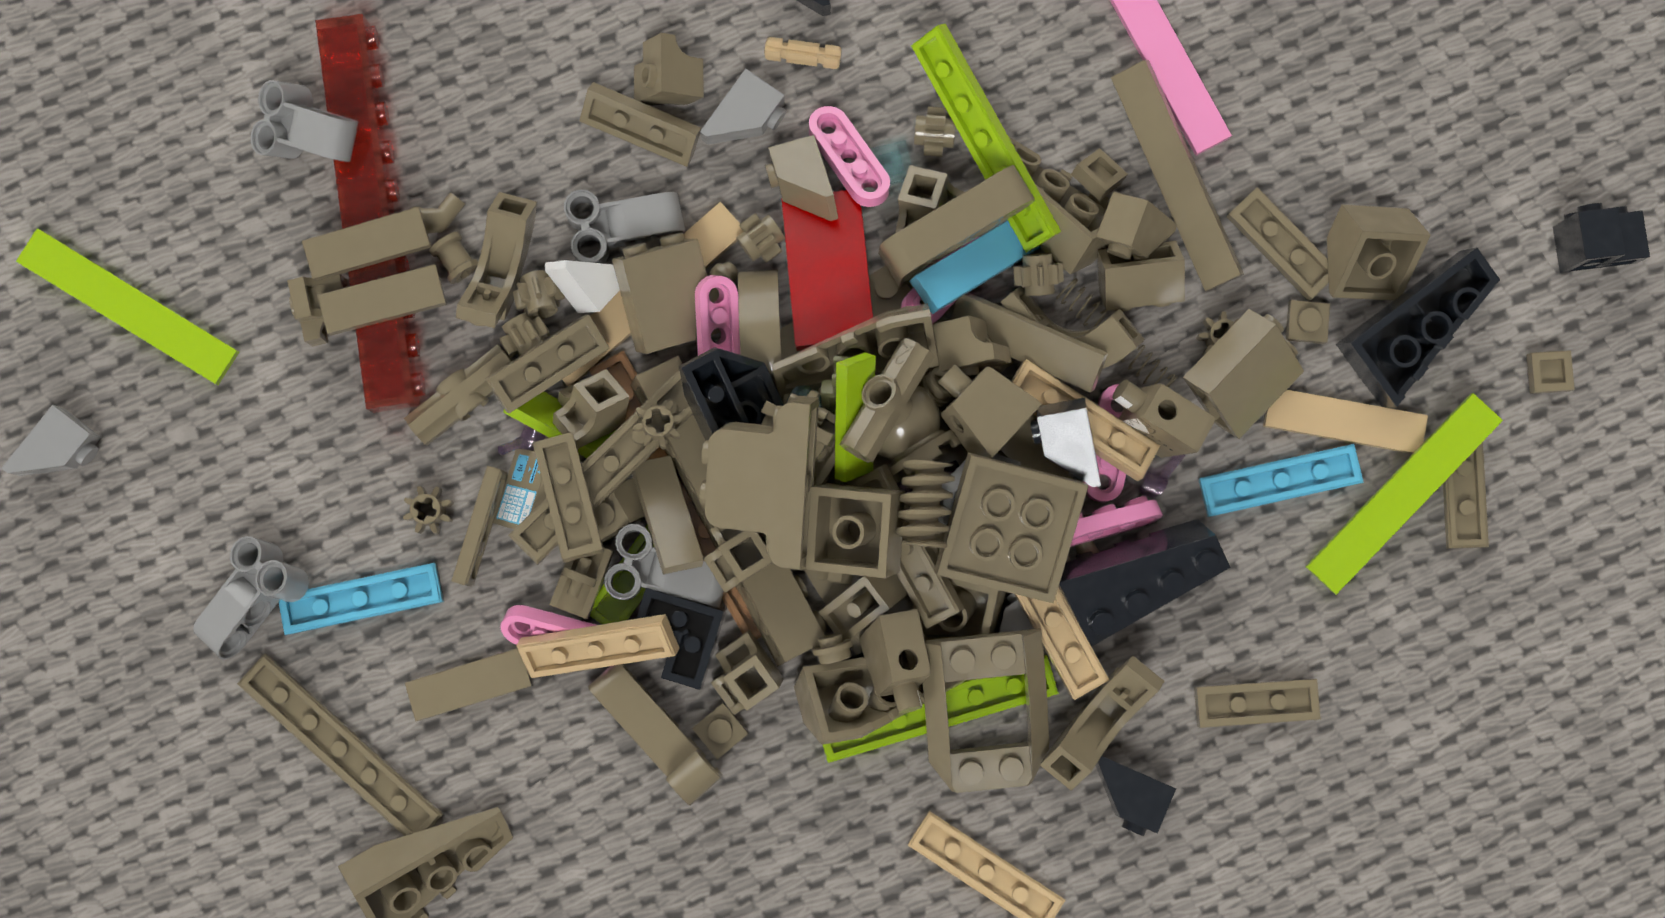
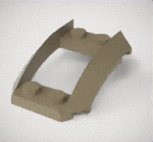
M1041 629L924 640L931 670L930 677L922 683L928 761L950 790L955 793L1030 785L1049 750L1048 704ZM1024 674L1028 742L950 750L945 682Z

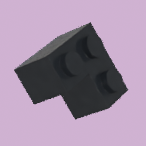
M1592 203L1577 207L1578 212L1564 215V221L1553 226L1560 273L1636 264L1650 257L1643 210L1628 212L1627 206L1603 209L1602 203Z
M646 588L636 619L666 614L679 645L676 656L667 657L661 678L698 690L703 689L726 612Z

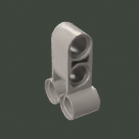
M269 80L263 84L259 92L258 103L261 111L265 114L264 120L258 121L253 126L251 132V145L257 154L295 159L304 150L330 159L351 161L358 121L313 107L312 93L304 85Z
M576 190L571 192L564 202V212L569 224L578 230L571 241V250L575 260L579 262L605 264L609 256V249L626 246L625 242L635 240L636 244L659 240L661 235L675 232L676 234H684L686 232L679 194L677 192L657 193L599 204L597 197L592 192ZM588 203L594 207L592 215L586 219L575 218L573 210L578 204ZM585 242H598L601 245L600 252L592 258L582 256L580 248Z
M630 524L624 526L618 532L615 545L617 551L625 560L624 563L612 566L605 575L604 584L607 592L612 597L619 600H629L639 594L641 588L644 587L713 607H720L724 591L706 562L703 561L702 567L663 574L656 550L653 548L651 534L645 527L639 524ZM631 532H639L646 539L644 550L638 554L627 553L623 546L625 537ZM622 570L631 572L635 578L633 589L625 594L618 593L612 584L615 574Z
M250 536L242 537L234 543L230 552V561L235 570L194 624V633L222 660L232 658L244 648L280 600L296 602L308 590L309 580L306 572L299 567L283 563V553L273 543Z

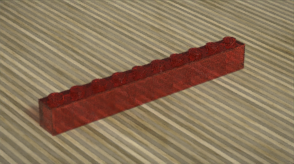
M363 14L315 20L327 112L359 122L351 161L346 162L333 159L342 229L395 214L394 202L400 201L398 183L396 178L390 179L388 165L395 163L394 149L391 140H385L383 126L390 124L388 107L386 102H380L378 88L385 86L384 74L381 64H375L373 50L380 48L379 36L376 26H370ZM406 255L348 272L350 286L410 271ZM415 313L356 329L366 409L372 413L418 407L420 405L419 396H425L426 394L422 372L416 373L414 357L420 356L417 333L411 334L409 318H415Z

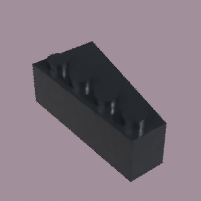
M1477 247L1461 250L1339 341L1336 346L1379 404L1385 408H1397L1406 397V392L1415 381H1419L1429 369L1428 365L1441 349L1446 348L1454 338L1453 334L1465 320L1471 317L1500 279Z
M1195 519L1149 533V537L1134 542L1125 540L1115 543L1114 548L1094 554L1089 551L1076 555V559L1065 563L1059 589L1092 647L1231 567L1217 536L1202 522Z

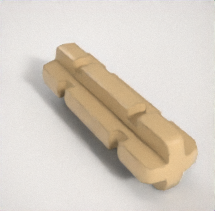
M769 37L766 40L764 55L767 60L780 62L781 58L786 59V63L816 67L817 63L823 64L824 68L837 69L841 60V48L827 44L823 48L820 47V43L790 39L786 43L783 42L782 38Z

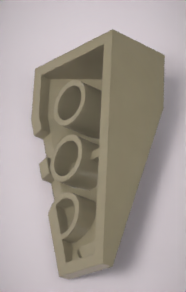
M1010 138L1061 230L1059 234L1041 244V249L1045 253H1052L1053 262L1063 263V270H1066L1069 274H1073L1091 265L1098 258V250L1109 247L1096 236L1110 199L1105 196L1099 201L1092 193L1087 196L1070 186L1069 182L1073 176L1063 169L1060 173L1052 169H1042L1039 167L1041 158L1037 153Z
M928 304L905 306L900 309L886 311L772 364L779 395L821 388L822 380H832L834 356L853 357L865 352L875 355V376L881 375L902 339L905 340V338L919 343L933 353L935 357L928 368L939 366Z
M865 657L803 667L794 686L803 723L822 745L862 738L906 714L898 713L894 694L878 696L876 694ZM965 680L945 682V692L962 684ZM921 684L918 687V692L923 705V685Z
M496 807L374 845L339 865L338 868L366 918H428L429 915L423 910L428 903L439 893L446 899L450 898L457 891L453 884L458 875L465 869L470 872L481 869L513 839V836L502 812Z

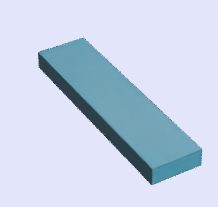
M1006 221L915 275L910 280V283L923 302L928 304L930 312L934 314L1021 261L1022 255L1032 254L1041 247L1038 246L1026 253L1010 223Z
M1354 444L1198 479L1207 517L1363 483Z
M430 563L311 588L296 602L280 600L278 603L284 635H290L444 602L437 564Z

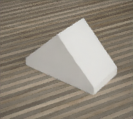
M569 260L545 263L546 273L578 313L600 312L620 290L612 264Z

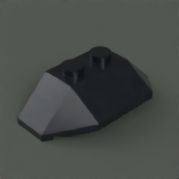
M714 347L679 366L684 396L705 440H709L714 432L730 422L762 425L766 414L761 411L766 401L776 406L784 405L766 364L762 361Z

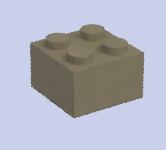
M832 483L812 486L806 570L877 578H888L900 573L902 537L896 534V528L903 527V520L898 518V511L904 510L905 503L899 500L900 495L905 494V491Z

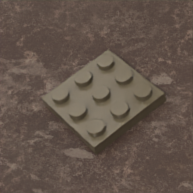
M968 453L947 523L949 531L945 532L942 540L947 543V548H940L934 572L939 576L1054 604L1088 485L1084 482Z

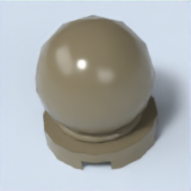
M919 385L911 396L913 409L906 421L892 428L878 452L879 456L892 460V467L889 470L897 484L902 482L903 477L901 473L905 471L907 476L913 473L903 468L904 461H937L948 453L944 447L946 444L950 443L952 448L961 444L952 429L947 432L940 430L941 413L936 400L925 388Z

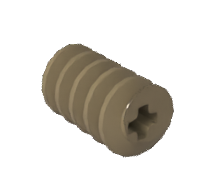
M926 460L904 461L903 468L913 472L914 475L902 478L901 483L912 489V492L900 495L899 501L911 506L910 509L898 511V518L909 523L907 526L896 528V534L907 539V542L901 544L947 548V543L936 538V535L949 531V526L939 522L938 517L951 514V510L941 505L940 501L953 498L952 492L942 488V484L955 481V476L944 471V467L952 466L953 464Z

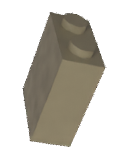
M683 233L660 238L661 246L647 249L646 243L623 248L624 256L612 259L636 352L649 354L697 340L695 290L698 283L707 277L698 239H684ZM710 291V292H709V299H710V301L713 303V298H712V294H711V291ZM714 329L711 335L721 333L720 329Z
M1248 309L1183 377L1204 410L1216 418L1214 423L1238 439L1249 430L1304 372L1296 358L1298 355L1297 349L1281 334L1284 331L1283 326L1271 315L1266 314L1263 317L1251 309Z

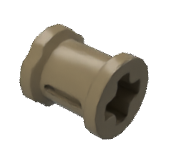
M453 232L442 237L429 249L431 255L438 257L449 273L447 279L451 284L459 283L474 273L478 265V260H472L462 245V236L459 232Z

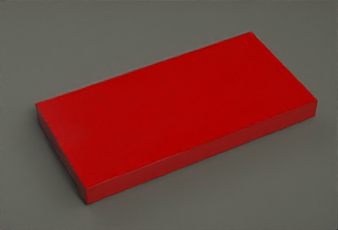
M847 190L833 192L838 219L833 221L802 210L782 200L794 338L797 351L809 348L873 318L862 205L855 202Z

